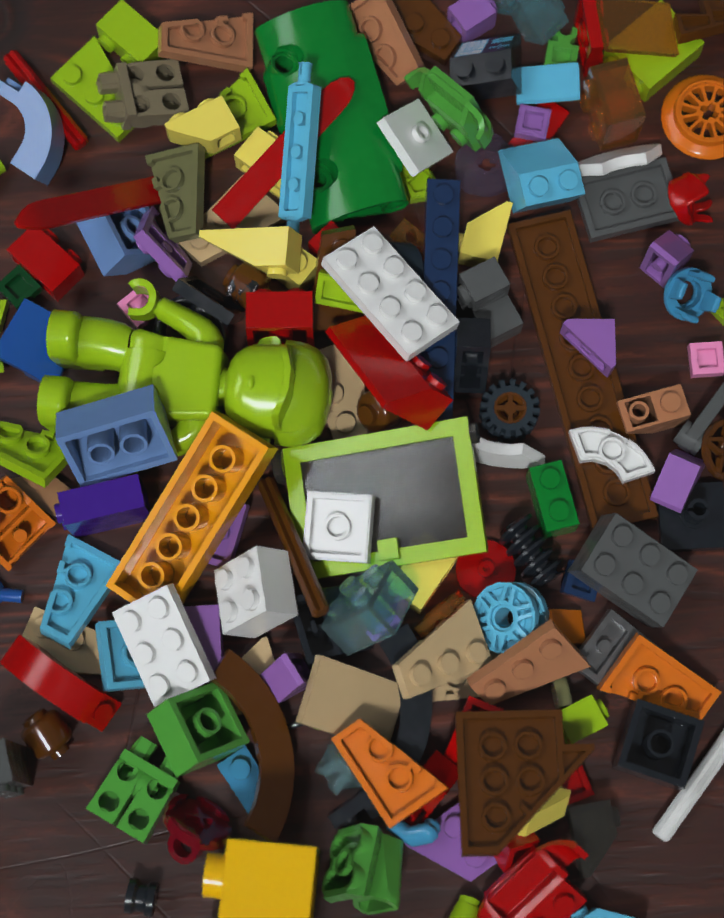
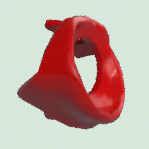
M686 172L680 177L671 179L668 183L670 205L682 224L691 226L695 222H713L711 216L697 214L709 209L712 205V200L694 203L709 194V189L705 185L710 178L709 174Z

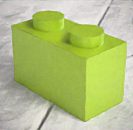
M120 0L95 24L99 34L98 42L109 53L116 52L121 57L122 63L126 62V64L164 59L158 57V29L124 0Z

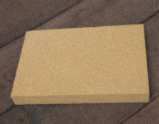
M316 655L296 722L332 735H337L358 719H363L391 741L400 709L398 684L392 680L323 655Z

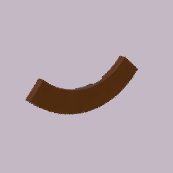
M228 649L213 671L216 678L211 680V682L225 692L238 707L239 711H242L251 728L250 732L259 762V778L255 796L244 826L267 841L276 843L284 827L293 794L294 755L291 737L284 715L269 687L247 662Z

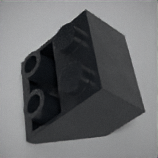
M354 584L322 588L330 611L327 615H322L319 618L312 616L303 594L295 596L298 616L293 619L309 669L312 668L316 655L340 660L374 649L370 634L366 630L367 625Z

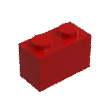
M50 229L26 230L6 250L12 261L17 265L20 264L58 302L85 276L80 266L83 261L72 249L68 248L66 251L58 245L60 240Z

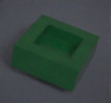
M20 264L0 281V293L17 310L24 298L32 301L43 291L42 287Z

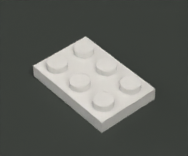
M173 583L165 585L112 612L154 707L160 705L168 698L190 691L216 678Z

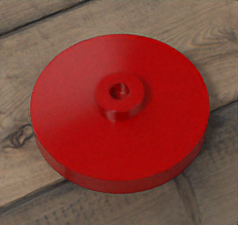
M487 540L489 552L461 556L457 559L455 572L458 584L472 598L476 599L487 586L497 582H514L516 567L513 565L515 560L513 556H507V548L498 542Z

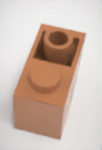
M681 384L616 402L626 434H648L684 425L691 416Z

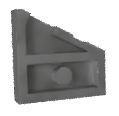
M608 609L579 648L591 667L578 672L592 683L599 684L636 632L646 639L648 638L615 611Z

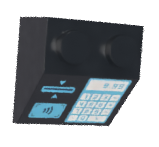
M517 33L459 43L450 57V78L474 96L476 101L522 94L521 35Z

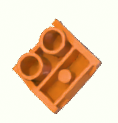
M5 475L0 479V564L9 572L13 565L56 522L14 481Z

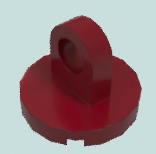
M180 794L172 797L163 812V822L171 833L167 843L168 851L171 857L180 864L194 862L203 854L204 850L214 851L222 848L232 832V826L229 827L228 825L230 819L226 812L207 798L198 796L194 800L188 798L190 794ZM181 842L191 847V853L183 849Z

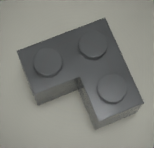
M495 256L459 274L456 307L461 315L467 314L468 318L490 319L491 348L521 333L523 321L508 296L510 283Z

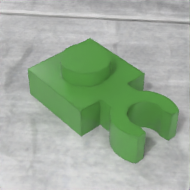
M557 23L555 25L552 40H548L543 65L577 62L579 46L573 45L578 33L577 27L572 28L570 35H563L560 32L561 24Z

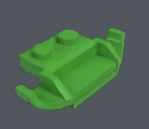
M436 66L431 70L426 67L417 68L404 77L409 88L414 90L419 87L418 91L434 113L431 118L442 131L445 129L451 131L450 135L461 147L466 144L475 152L481 147L484 150L486 149L494 134L493 125L481 111L474 96Z

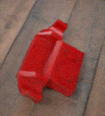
M571 840L549 841L539 847L533 845L484 892L485 897L478 909L477 918H570L572 914L587 902L584 893L566 878L569 875L566 867L575 859L582 858L585 860L589 854Z

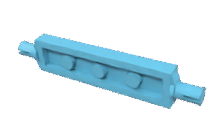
M310 62L298 63V82L288 86L278 213L279 218L287 221L286 226L291 227L298 233L300 222L311 219L322 89V87L311 83L313 63Z

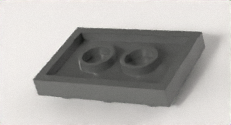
M666 157L656 159L647 165L619 169L604 176L582 177L585 194L577 198V203L590 243L679 221L669 201L668 183L672 176Z

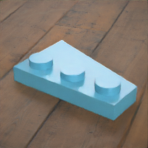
M68 534L63 557L57 568L55 584L50 592L41 622V634L71 649L111 590L106 587V584L120 561Z

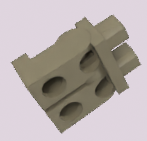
M166 59L126 64V62L116 63L114 71L98 74L96 80L98 93L100 95H115V100L104 101L103 103L104 122L121 123L122 130H130L132 127L147 128L164 125L175 114L189 112L185 89L182 88L183 80L178 60Z

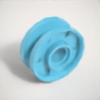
M497 582L487 586L477 596L473 606L488 649L494 653L502 654L549 620V610L544 597L536 588L522 582ZM509 611H511L513 615L512 624H510L508 621Z

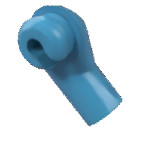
M427 818L424 823L413 826L403 820L393 828L389 829L387 827L386 830L403 840L407 845L417 847L433 843L438 838L441 827L437 820Z

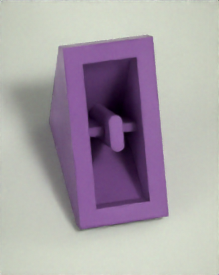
M567 319L562 325L560 334L608 378L616 366L615 319Z
M678 449L671 451L668 454L650 500L681 514L705 467L703 460Z
M284 653L259 676L269 687L279 704L306 689L311 669H309L301 653Z

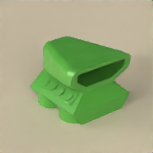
M361 823L339 829L330 847L331 864L322 882L323 899L329 903L352 899L353 906L367 915L398 910L404 841L382 833L379 826Z

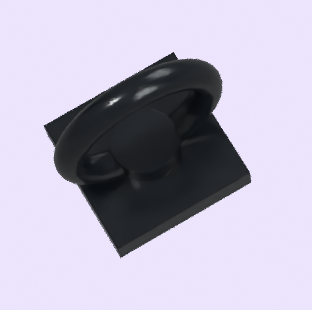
M196 276L179 278L172 291L180 296L171 300L189 307V309L211 320L220 329L224 339L223 350L226 352L230 336L229 325L242 321L246 315V310L227 299L226 295ZM156 317L153 333L166 337L167 324Z

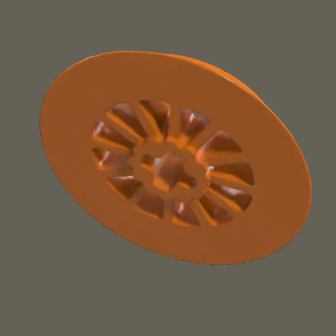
M713 75L692 76L676 84L665 97L661 109L662 126L670 142L681 152L704 160L724 158V107L721 108L724 105V79ZM706 92L712 93L710 100L707 99ZM698 93L700 100L694 94ZM716 94H718V95H720L721 97H723V98H722L720 101H718V102H715V101H714V100H715V97H716ZM708 110L712 111V117L708 120L703 118L704 113ZM682 111H683V112H686V113H689V114H687V115H682ZM688 122H694L690 127H687V125L685 124ZM696 128H701L700 135L694 133L693 131ZM716 129L722 134L721 136L717 135ZM705 130L709 131L710 137H704Z

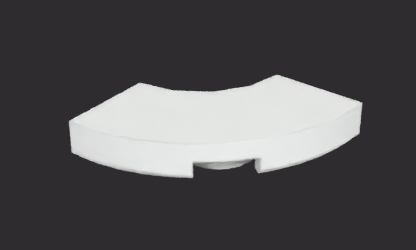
M661 143L617 149L578 162L581 176H604L619 169L647 165L662 155Z
M579 427L568 432L579 463L595 462L603 464L616 473L622 484L654 474L655 472L650 459L635 442L610 431V429Z
M479 436L470 437L477 463L520 469L545 463V455L525 443L509 444L490 441ZM454 441L451 447V453L455 454Z

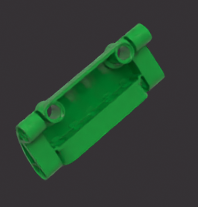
M332 0L311 4L284 13L257 27L255 35L265 66L263 80L280 135L285 131L288 86L298 82L299 62L313 63L311 83L322 87L321 91L328 84L339 78L350 77L355 82L354 93L350 102L317 140L314 183L318 188L314 187L312 216L309 219L312 232L317 234L330 221L340 227L345 219L392 213L407 207L409 200L401 177L403 163L377 125V122L389 115L367 40L363 33L357 32L348 1Z

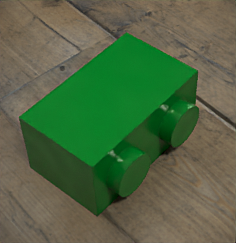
M562 460L530 467L525 477L541 535L546 536L548 539L575 532L580 523Z

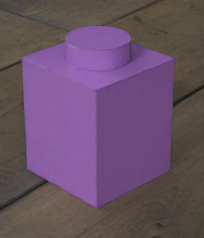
M459 0L448 7L447 20L462 36L461 42H467L476 39L495 27L498 10L493 0Z

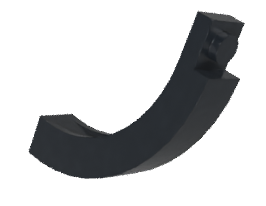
M407 623L378 644L392 666L418 641ZM398 686L400 719L394 744L417 763H420L431 727L432 690L403 700ZM362 788L352 797L327 813V817L336 829L341 824L346 828L357 822L362 817L359 812L363 809L366 810L372 820L379 815V812Z

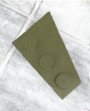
M195 143L145 155L147 165L151 167L154 178H152L154 189L158 191L161 200L159 208L168 239L174 243L200 238L199 230H203L205 147Z

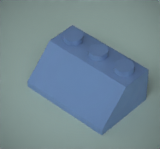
M154 384L56 413L55 439L80 487L104 482L178 460L167 414Z

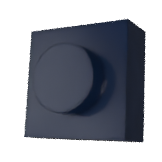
M568 560L559 592L588 602H595L597 591L567 572L574 560Z

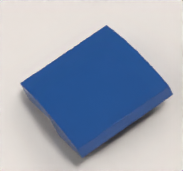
M24 298L0 339V360L22 371L26 376L41 383L44 375L62 376L66 368H61L49 358L46 349V332L51 312Z

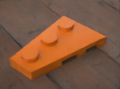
M638 632L634 634L597 686L603 692L621 695L634 701L641 699L700 720L704 718L722 693Z
M358 719L331 738L389 829L449 789L447 785L363 719Z

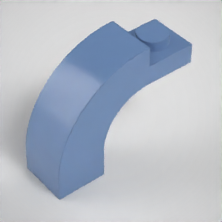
M9 77L5 82L0 80V95L20 110L25 122L24 139L10 163L35 180L48 186L59 167L64 150V128L60 114L50 98L30 83L25 81L21 86Z

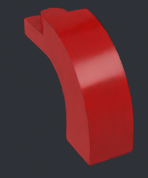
M21 634L18 635L0 661V664L39 695L82 723H88L103 732L122 705L115 697L107 692H103L102 689L70 670L44 648Z

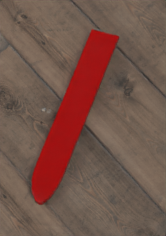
M350 77L339 78L328 84L321 91L318 138L350 102L355 88V82ZM285 131L212 209L231 229H235L281 179Z
M154 176L35 201L19 212L14 224L18 229L25 230L50 229L160 204L161 200L158 191L154 189L152 183Z

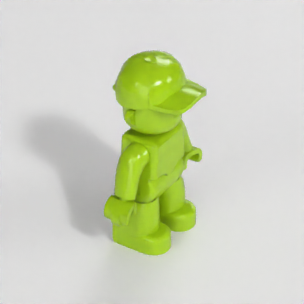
M137 278L128 282L136 294L149 295L148 302L144 307L128 308V316L135 321H148L157 317L158 320L172 327L186 339L164 337L142 329L134 330L123 322L101 317L82 316L76 311L54 309L50 314L46 332V349L49 358L55 364L66 369L114 370L120 372L118 384L73 381L70 377L44 375L38 390L37 416L40 424L51 432L56 433L57 412L154 384L165 408L170 427H174L171 433L178 457L187 453L212 411L223 413L224 407L226 415L265 441L270 443L271 439H274V445L283 447H296L311 443L322 434L327 423L333 399L332 372L328 359L319 349L300 341L286 340V344H282L277 336L262 338L258 344H253L240 350L231 359L229 364V358L223 350L224 339L220 329L201 314L166 297L162 298L148 280ZM131 335L130 346L128 347L129 336ZM135 472V473H132V474H128V475H125V476L134 475V474H137L138 472Z

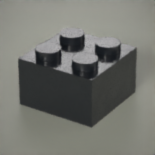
M636 699L631 703L612 768L677 791L685 789L705 721L641 699Z

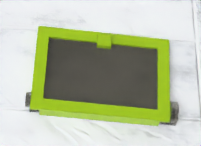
M466 416L434 422L428 431L414 425L277 450L271 460L273 474L278 484L287 483L291 518L302 544L304 539L307 491L375 495L370 564L310 560L317 579L489 552L473 444L480 443L477 423H470L469 417Z

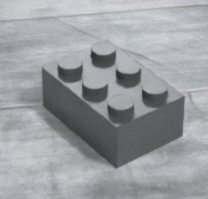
M612 513L600 517L567 572L647 627H664L698 569L617 513Z

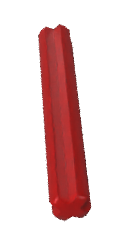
M11 50L6 54L3 60L22 85L25 81L45 93L53 102L63 123L64 137L75 150H80L86 146L88 139L85 133L19 52Z

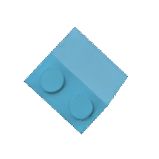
M559 138L498 151L509 199L513 203V214L570 202L585 194L578 162Z

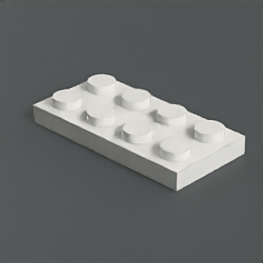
M374 226L322 259L321 266L406 362L457 329L459 320Z

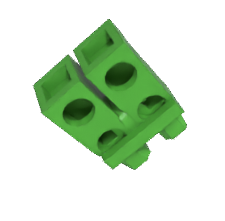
M140 736L130 750H123L118 761L86 809L147 845L168 802L174 796L181 782L178 780L179 777L176 778L167 757H165L159 768L149 763L158 746Z

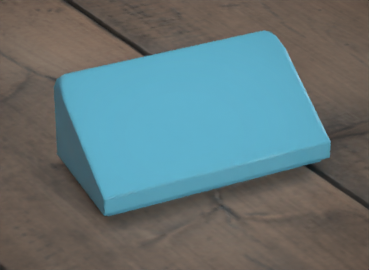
M578 62L521 67L522 94L516 95L517 105L580 100L581 76Z

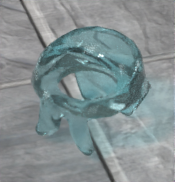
M328 744L324 756L315 768V772L326 777L328 787L335 795H338L344 789L361 788V784L335 744Z

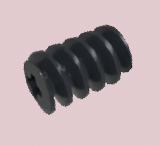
M529 513L505 527L500 532H504V534L499 539L500 545L511 544L506 551L507 556L519 555L513 565L516 568L526 566L521 573L522 579L533 577L529 585L539 589L556 579L566 570L559 572L556 570L562 562L561 558L549 559L555 550L554 547L546 549L541 547L547 540V537L535 538L534 534L540 526L537 524L528 527L527 523L532 517V514Z

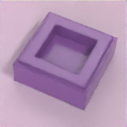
M520 104L514 137L536 142L546 141L551 109Z

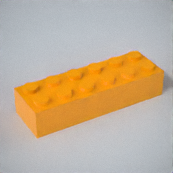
M212 411L118 564L106 587L132 603L165 585L173 583L183 604L278 448L238 424L227 415Z

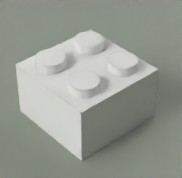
M255 546L214 570L223 635L256 638L298 616L288 551Z

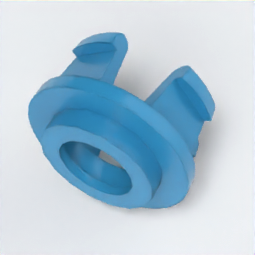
M685 267L676 271L669 278L664 289V305L668 313L676 319L690 323H698V317L703 312L716 313L722 299L712 292L711 283L716 278L710 273L694 267ZM685 281H688L693 286V295L687 303L679 304L677 300L683 299L688 287Z

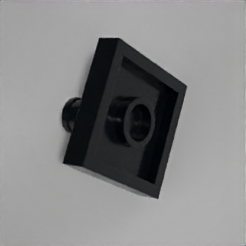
M723 482L696 483L681 514L656 503L659 543L672 552L724 550Z

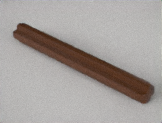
M268 476L265 479H261L258 482L260 493L284 550L288 551L290 564L310 612L315 618L327 615L330 611L329 604L275 478Z

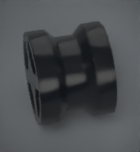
M130 878L125 896L124 913L132 914L137 911L142 912L145 917L152 918L158 899L159 882L151 881L148 884H144L139 879Z

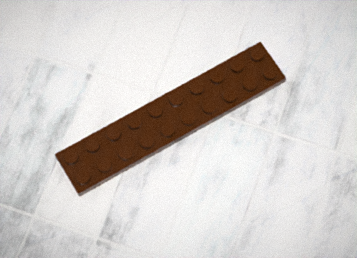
M566 210L508 224L507 231L591 532L600 517L606 514L617 513L631 524L657 519L658 512L655 502L650 500L652 491L647 476L622 484L616 473L603 464L595 462L579 463L568 434L569 430L574 428L601 427L610 429V431L620 434L628 440L631 439L638 445L635 434H626L616 404L617 401L625 399L616 367L607 378L560 334L562 325L567 319H602L571 211Z

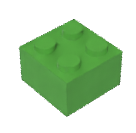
M214 683L168 698L146 714L176 778L227 758L250 742L227 694Z

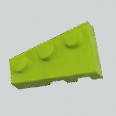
M94 36L51 77V81L114 139L120 142L134 127L130 130H122L121 123L104 122L103 103L104 101L115 100V95H100L96 80L99 73L114 71Z
M248 68L240 74V78L230 88L226 87L219 94V96H223L240 127L242 140L231 146L248 139L257 127L266 130L277 125L275 116ZM205 152V159L215 154Z
M0 421V465L46 488L68 464L55 439V432L42 430L41 433L23 430L19 424Z

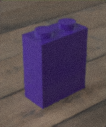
M138 474L58 492L59 503L54 504L58 523L62 524L64 530H68L75 538L145 522L151 512L146 487Z

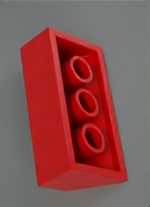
M366 316L330 326L325 331L383 409L428 431L453 401L445 390L447 384L438 375L430 372L431 364L424 357L418 354L406 362Z

